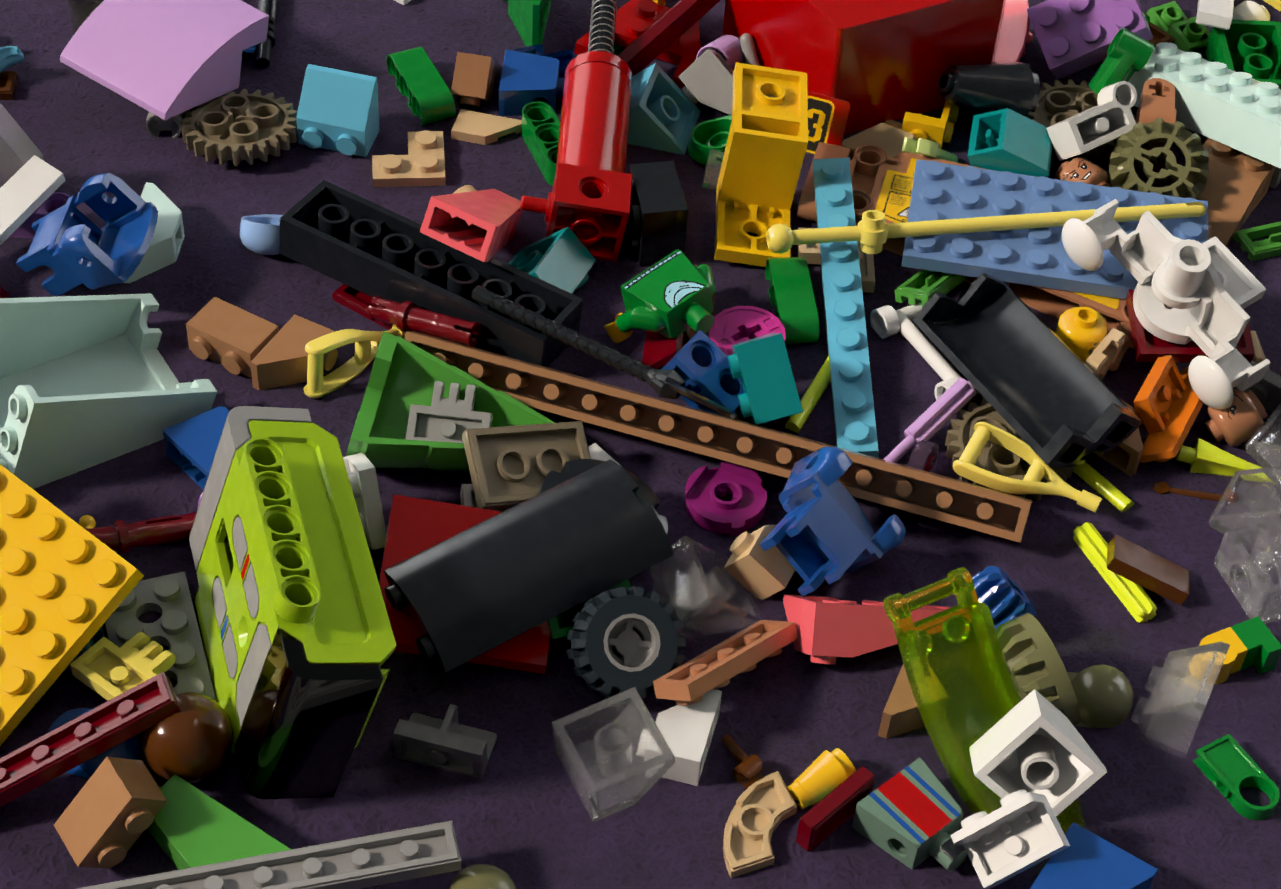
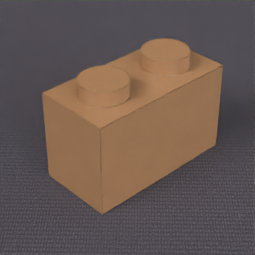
M214 297L186 323L189 350L202 360L209 358L223 365L228 372L234 375L241 373L252 379L250 362L279 332V326Z
M107 756L55 822L54 827L78 867L110 869L123 861L128 850L143 831L152 824L155 816L166 804L167 800L143 761Z

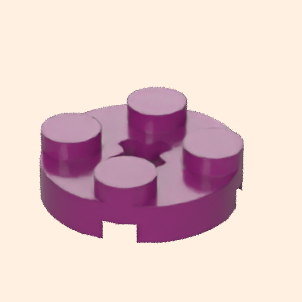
M721 462L720 468L708 470V465H705L695 470L687 480L684 497L685 511L688 517L706 530L738 536L745 532V530L753 528L763 518L766 511L767 490L765 491L762 487L760 476L749 467L731 462ZM726 494L733 496L732 501H722L716 497H725Z

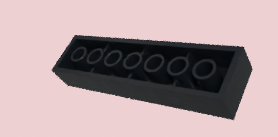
M325 180L280 217V254L371 297L380 296L399 303L410 301L425 310L471 322H478L481 325L480 337L472 335V337L478 340L475 346L485 351L548 368L568 345L472 300L473 290L478 285L502 296L504 299L507 298L515 304L524 306L525 309L528 308L536 314L545 316L546 319L549 318L557 324L566 326L567 329L570 328L579 334L583 306L582 298L493 257L488 262H482L420 233L421 224Z

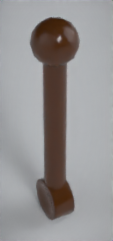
M1158 481L1153 486L1154 491L1161 495L1173 493L1220 501L1228 506L1238 504V496L1232 492L1221 495L1174 488L1163 481Z

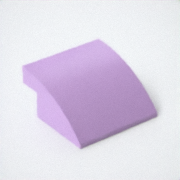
M104 0L83 22L60 55V62L161 119L167 120L239 88L242 52L267 40L269 15L241 0Z

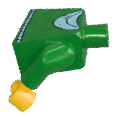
M675 250L620 286L626 312L618 313L615 316V321L606 324L604 328L615 343L626 340L631 336L634 329L658 332L667 338H676L689 328L693 329L696 333L699 330L704 334L707 333L714 324V316L711 313L713 311L712 295L715 293V284L711 267L707 264L693 266L681 250Z

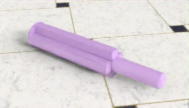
M959 378L904 431L906 438L884 460L897 463L914 446L922 447L976 395L974 387L967 380Z

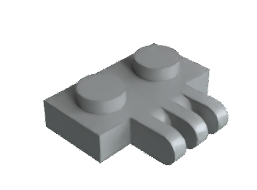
M435 381L431 406L411 404L405 439L463 443L462 434L466 429L492 427L493 416L492 413L474 411L476 385L468 384L465 390V400L459 399L460 383H451L449 398H443L445 391L444 382Z

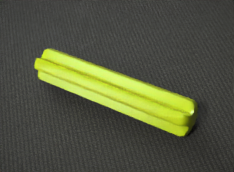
M1089 522L1077 526L1073 531V540L1136 622L1144 623L1153 619L1156 616L1157 606L1140 585L1107 569L1108 543L1095 526Z

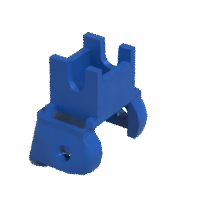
M110 173L94 175L82 185L77 197L75 195L71 196L65 205L33 222L31 228L36 234L28 253L18 258L16 264L25 272L41 265L53 269L54 274L45 279L41 285L51 295L60 296L82 283L91 290L123 283L134 273L149 247L157 224L158 210L153 203L145 202L121 178ZM105 192L113 193L116 197H108ZM84 202L107 225L99 229L76 206Z
M823 447L795 462L783 492L779 495V501L787 514L759 544L764 551L776 546L805 582L797 590L802 597L814 592L824 580L831 584L839 580L843 574H848L880 559L883 554L902 543L906 533L904 524L894 514L874 534L873 528L860 506L838 481L852 464V460L838 447Z

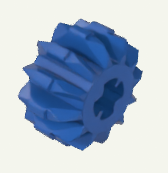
M987 566L983 571L977 572L963 588L967 602L993 632H995L998 625L1026 613H1030L1034 617L1036 616L1033 602L1017 583L999 567Z

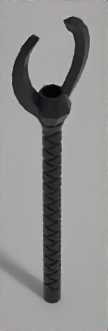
M478 285L473 290L472 300L495 311H499V313L509 316L516 321H520V323L530 326L537 331H541V333L562 341V343L568 346H573V348L583 351V353L589 356H594L595 359L604 361L612 367L615 366L618 370L637 377V379L646 382L662 399H678L683 395L733 420L739 419L737 413L685 388V380L675 370H660L645 364L643 365L627 355L620 354V352L614 349H609L606 345L599 344L591 338L588 339L587 336L578 334L570 328L567 329L566 326L557 324L549 318L546 319L545 316L536 314L528 308L525 309L524 306L515 304L507 298L504 299L502 296Z

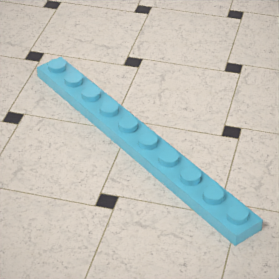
M849 157L813 159L812 170L817 228L856 226ZM858 241L819 243L836 445L843 449L878 458L879 450Z

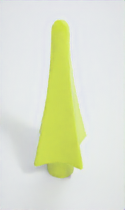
M1201 438L1198 439L1195 448L1182 445L1176 456V460L1190 463L1191 473L1235 476L1281 483V474L1243 460Z

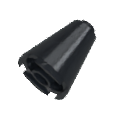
M1022 62L951 65L940 75L938 89L944 100L973 115L1008 108L1027 117L1029 111L1035 112L1040 95V80L1038 74L1031 71L1030 68L1032 66Z

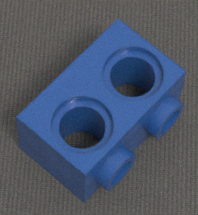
M701 330L661 369L675 370L685 380V388L730 409L732 412L740 405L738 395L744 393L741 379H733L727 355ZM683 395L680 396L690 407L722 415Z

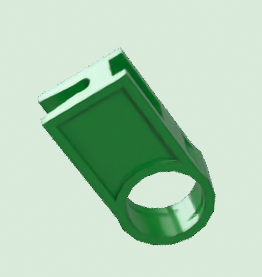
M1230 734L1196 750V754L1199 757L1192 761L1228 800L1236 812L1247 819L1259 821L1269 818L1274 813L1280 798L1277 785ZM1243 787L1260 789L1267 794L1270 804L1266 806L1252 805L1243 799L1239 789Z

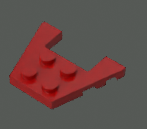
M630 0L617 10L614 44L627 48L671 8L658 5L652 0ZM699 20L656 57L657 59L678 65L672 80L681 90L685 84L678 76L696 60L697 53L701 49ZM589 32L577 40L574 54L579 55L588 51Z

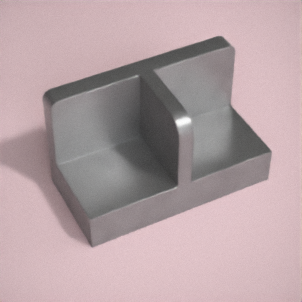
M450 704L444 720L413 713L409 721L399 719L393 733L395 758L478 779L483 777L497 740V734L494 732L458 724V706Z

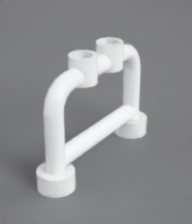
M922 302L915 306L910 305L895 310L890 305L872 310L870 314L871 326L882 339L895 335L900 331L941 377L943 381L937 383L934 390L936 400L959 378H962L911 322L922 310ZM974 387V389H975V391H976V394L980 393V392Z

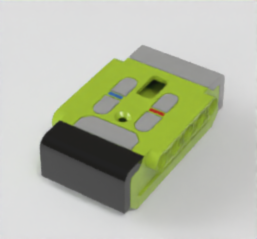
M238 406L231 409L227 415L189 535L199 583L195 597V606L217 703L230 717L234 731L231 752L236 754L243 787L250 795L266 800L334 797L352 752L360 742L390 669H380V666L394 652L397 645L337 437L317 424L311 423L308 409Z

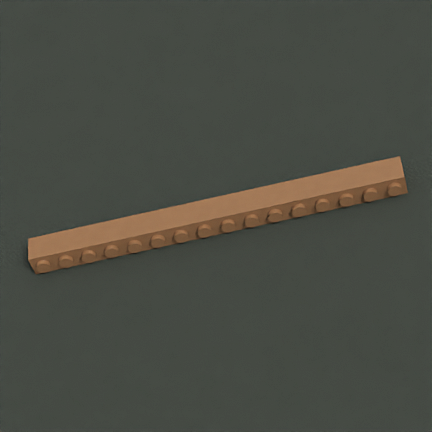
M409 331L405 333V340L445 363L456 366L492 389L505 392L526 406L781 477L789 478L795 462L823 447H836L423 333ZM838 447L852 460L851 466L838 481L853 497L1021 543L1033 500Z

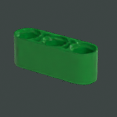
M422 47L387 54L386 62L389 75H394L397 80L395 85L402 96H407L409 100L407 104L414 116H419L421 119V126L455 117L456 110L453 96Z
M539 101L531 102L522 109L521 134L546 182L553 186L556 173L560 120L549 104Z
M767 258L765 277L766 280H770V288L768 289L771 306H775L774 315L779 318L785 327V344L817 343L819 339V317L806 258Z

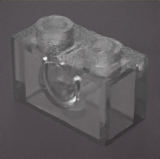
M1263 522L1225 531L1214 561L1217 570L1250 619L1259 616L1264 624L1281 620L1280 547Z

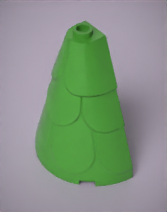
M383 332L346 456L363 453L375 468L431 469L434 471L450 472L470 471L464 443L405 439L411 404L431 406L435 381L444 382L445 391L443 398H449L451 383H460L459 399L465 400L467 385H476L474 411L492 413V427L555 422L505 392L496 391L456 366L445 363L404 338Z

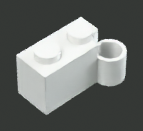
M1120 81L1102 88L1097 97L1098 106L1087 109L1046 128L1059 161L1083 154L1133 129L1136 122L1130 108L1137 101V92L1130 82Z

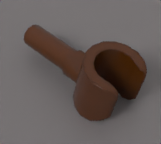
M724 735L721 742L738 763V766L732 770L733 777L747 789L757 780L763 778L760 772L763 767L762 760L755 754L748 756L731 735Z

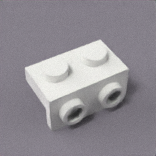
M1025 789L1015 791L1000 800L1001 808L988 815L986 811H981L965 818L960 823L962 829L950 835L954 845H963L968 851L967 854L983 888H993L1070 847L1044 794L1027 793Z

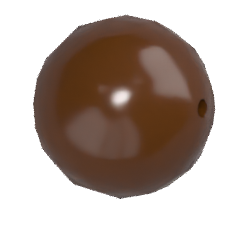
M196 692L181 693L176 695L181 711L175 712L159 723L142 731L140 743L144 760L160 777L169 780L173 775H177L188 783H198L214 776L226 763L231 755L234 731L229 715L213 698Z

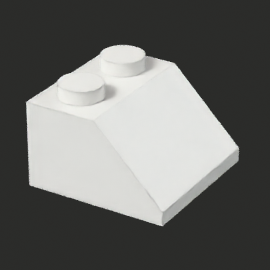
M1035 689L969 747L974 776L1001 799L1022 789H1025L1027 793L1044 794L1055 816L1059 815L1107 773L1106 767L1070 720Z

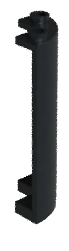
M986 273L981 274L970 285L960 301L954 300L940 292L935 293L913 320L1049 466L1066 468L1085 464V456L1096 451L1101 455L1106 454L1127 439L1143 423L1004 282Z
M610 459L384 570L389 586L385 587V594L396 612L402 611L415 621L420 637L416 638V644L423 659L427 663L432 661L442 670L448 672L673 556L674 552L651 504L645 507L644 503L638 498L636 492L639 490L638 484L620 465Z

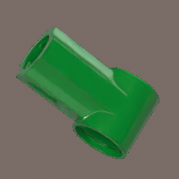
M1121 28L1108 48V56L1089 83V89L1098 95L1100 90L1106 86L1120 81L1128 82L1134 72H1139L1148 62L1154 45L1126 28Z

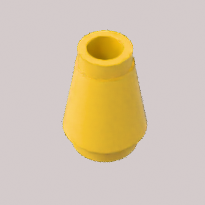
M836 748L831 752L824 750L787 789L793 800L798 801L797 805L804 810L808 806L820 802L856 772V769L841 749Z

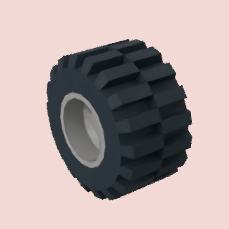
M641 587L615 588L599 593L592 599H588L582 605L583 609L581 612L575 613L571 622L575 623L573 630H568L566 640L571 641V649L567 650L568 659L574 660L575 667L572 670L576 677L581 676L585 680L583 685L589 690H596L600 696L607 698H645L648 694H655L654 680L674 670L675 666H682L684 656L679 655L680 647H686V637H680L678 629L684 626L681 618L674 619L671 613L675 611L674 607L669 602L662 603L660 601L661 595L654 591L647 593Z

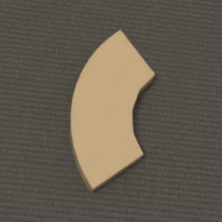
M778 771L757 780L749 786L736 800V805L729 815L724 830L723 853L730 878L774 864L775 857L771 846L772 833L783 820L796 814L797 805Z

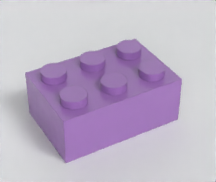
M1046 0L1026 9L1049 70L1057 79L1064 78L1105 60L1113 38L1123 27L1146 41L1153 38L1139 0Z

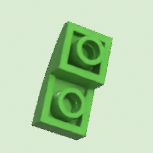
M1176 1L1150 8L1146 14L1150 17V22L1175 38L1174 44L1177 45L1178 49L1191 52L1207 46L1210 35L1209 30L1205 25L1196 23V16L1188 19Z

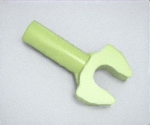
M908 137L904 139L902 152L958 162L956 155L938 148L939 144L922 138H919L918 141Z

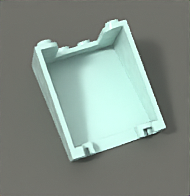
M151 293L0 298V464L32 489L164 439V429L211 410L217 394V390L209 379H197L193 382L179 383L157 350L162 332L159 328H148L147 326L150 312H157L159 308L158 302Z

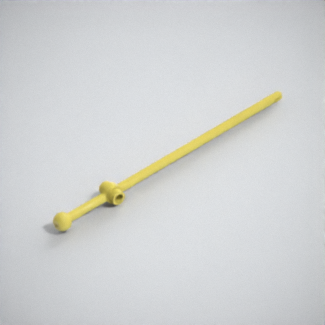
M1201 202L1119 207L1113 219L1117 223L1140 221L1142 214L1148 210L1157 220L1200 217L1206 213V207ZM1096 209L902 223H886L883 212L868 210L863 212L862 220L858 223V226L791 230L786 224L778 223L772 225L767 230V246L772 252L781 254L787 252L792 245L859 241L862 252L878 254L882 252L883 244L889 238L1061 227L1071 218L1080 219L1081 221L1094 215Z

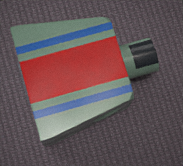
M921 758L916 759L860 800L856 805L852 827L912 870L927 858L933 856L948 872H951L965 860L968 852L962 845H954L950 836L960 829V823L963 818L962 809Z

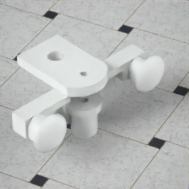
M1116 199L1096 209L1094 215L1084 221L1076 218L1066 221L1062 229L1063 246L1069 258L1078 267L1087 271L1098 270L1103 264V251L1108 249L1138 281L1133 295V307L1141 325L1154 336L1168 342L1185 345L1193 340L1208 356L1195 357L1188 369L1191 387L1203 403L1218 410L1229 408L1234 397L1232 388L1237 387L1239 390L1244 391L1262 380L1271 362L1265 359L1253 367L1235 347L1251 318L1243 309L1261 299L1266 288L1216 236L1204 243L1177 238L1149 210L1142 214L1136 230L1127 234L1113 219L1119 204Z

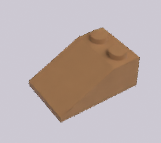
M1208 138L1203 147L1205 151L1207 150L1209 156V174L1204 191L1198 200L1208 201V224L1212 225L1210 239L1216 236L1227 246L1234 237L1235 231L1241 228L1267 193L1275 166Z

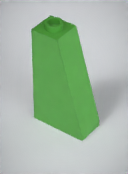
M173 775L163 786H159L167 802L155 816L147 830L178 870L291 850L177 775Z

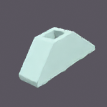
M146 182L141 198L145 202H151L156 206L158 210L156 228L139 266L131 277L123 283H131L176 262L185 237L181 210L154 183Z

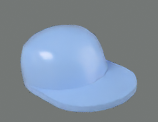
M261 214L241 217L240 238L242 244L257 254H280V217L283 215Z

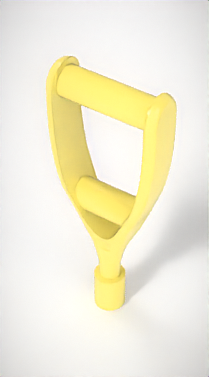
M393 325L392 329L387 331L343 329L308 342L305 346V351L308 353L307 385L303 389L305 395L310 398H320L344 386L361 374L376 357L383 332L402 338L405 337L406 332L399 330L396 325ZM355 342L354 356L342 366L323 377L324 354Z
M977 422L974 425L975 432L961 457L953 462V470L958 475L1001 492L1062 496L1077 501V505L1095 513L1102 501V498L1086 490L1081 492L1070 486L1027 443L987 422ZM988 440L1013 452L1031 465L1023 480L1005 477L975 466ZM1043 477L1048 481L1047 483L1041 482Z

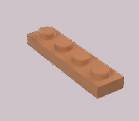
M760 620L654 680L653 685L656 698L675 700L677 705H692L700 702L703 699L702 695L710 690L727 686L732 677L755 669L757 667L756 663L766 657H773L782 653L783 647L798 639L796 623Z

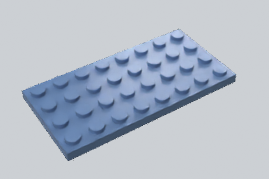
M917 159L907 222L1098 209L1114 199L1119 202L1117 208L1201 202L1206 207V213L1203 216L1161 219L1158 221L1177 238L1204 243L1208 241V201ZM1139 221L1118 222V224L1129 234L1136 230ZM1063 226L905 237L901 264L903 267L977 278L981 274L986 273L1004 282L1126 299L1129 289L1135 290L1138 283L1108 249L1103 251V264L1098 270L1087 271L1078 267L1069 258L1062 242Z

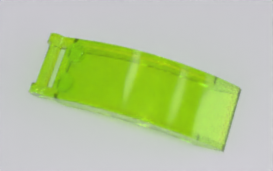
M960 567L950 571L947 574V578L905 595L895 593L885 597L883 605L886 615L892 621L913 696L937 754L956 790L972 814L986 811L988 815L1002 807L1000 803L1001 798L974 776L969 747L1012 710L1020 700L1001 652L990 609L985 603L978 601L973 579L969 571L964 567ZM950 595H956L958 605L913 623L911 611ZM1078 798L1056 816L1064 834H1066L1073 822L1081 827H1085Z

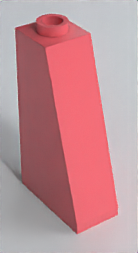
M496 189L431 196L420 233L482 262H488L513 238L523 211L520 209L521 201Z

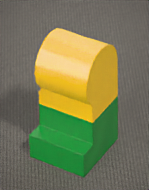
M1257 616L1204 637L1198 646L1197 656L1192 663V670L1200 680L1209 684L1223 683L1231 673L1253 665L1262 674L1275 669L1281 655V644L1260 617Z

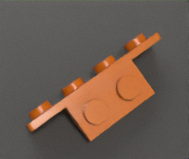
M1172 355L1156 359L1133 401L1136 415L1139 419H1142L1149 433L1143 444L1144 449L1140 459L1141 463L1150 461L1165 462L1176 457L1203 405V402L1191 387L1188 376L1189 367L1184 368L1180 374Z

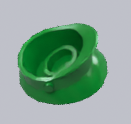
M732 115L703 121L691 130V140L689 141L687 152L692 159L705 166L721 168Z

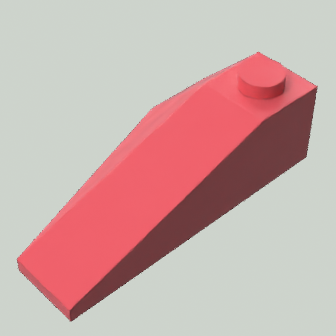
M784 594L783 596L788 622L796 623L798 639L793 641L795 650L810 655V662L818 664H836L837 657L853 658L975 621L976 617L974 611L957 607L902 603L901 607H896V604L873 600H863L862 605H858L855 601L840 600L836 597L808 595L802 597L801 595Z

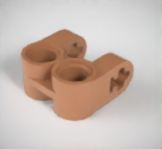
M1161 78L1148 79L1144 83L1135 119L1136 124L1139 122L1142 125L1151 123L1155 118H1163L1164 122L1175 124V87L1172 83ZM1152 140L1141 148L1149 151L1155 147H1165L1168 140ZM1159 162L1157 166H1153V170L1160 171L1164 168L1165 164Z

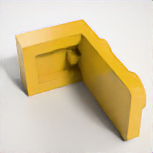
M945 101L941 118L906 112L902 130L915 135L916 141L919 138L938 143V148L942 149L943 142H951L954 122L957 121L960 108Z

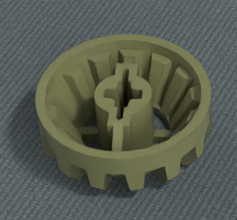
M1155 118L1151 123L1142 125L1139 122L1127 134L1120 136L1117 145L1111 153L1109 163L1111 187L1127 190L1155 192L1161 195L1195 198L1198 200L1204 191L1209 174L1208 152L1204 150L1199 135L1197 133L1192 134L1179 121L1173 124L1164 122L1163 118ZM1152 140H1168L1165 147H1155L1149 151L1141 148ZM1173 143L1182 150L1186 162L1185 167L1176 163V157L1170 151ZM1159 162L1164 163L1165 168H1162L1159 173L1153 171V166H1157ZM1135 169L1142 172V177L1146 183L1137 176Z
M1026 613L998 625L990 639L989 649L994 656L993 665L998 670L1001 678L999 680L1000 684L1004 685L1010 703L1015 707L1035 689L1061 711L1073 726L1079 724L1080 712L1070 678L1053 642L1040 622L1032 614Z

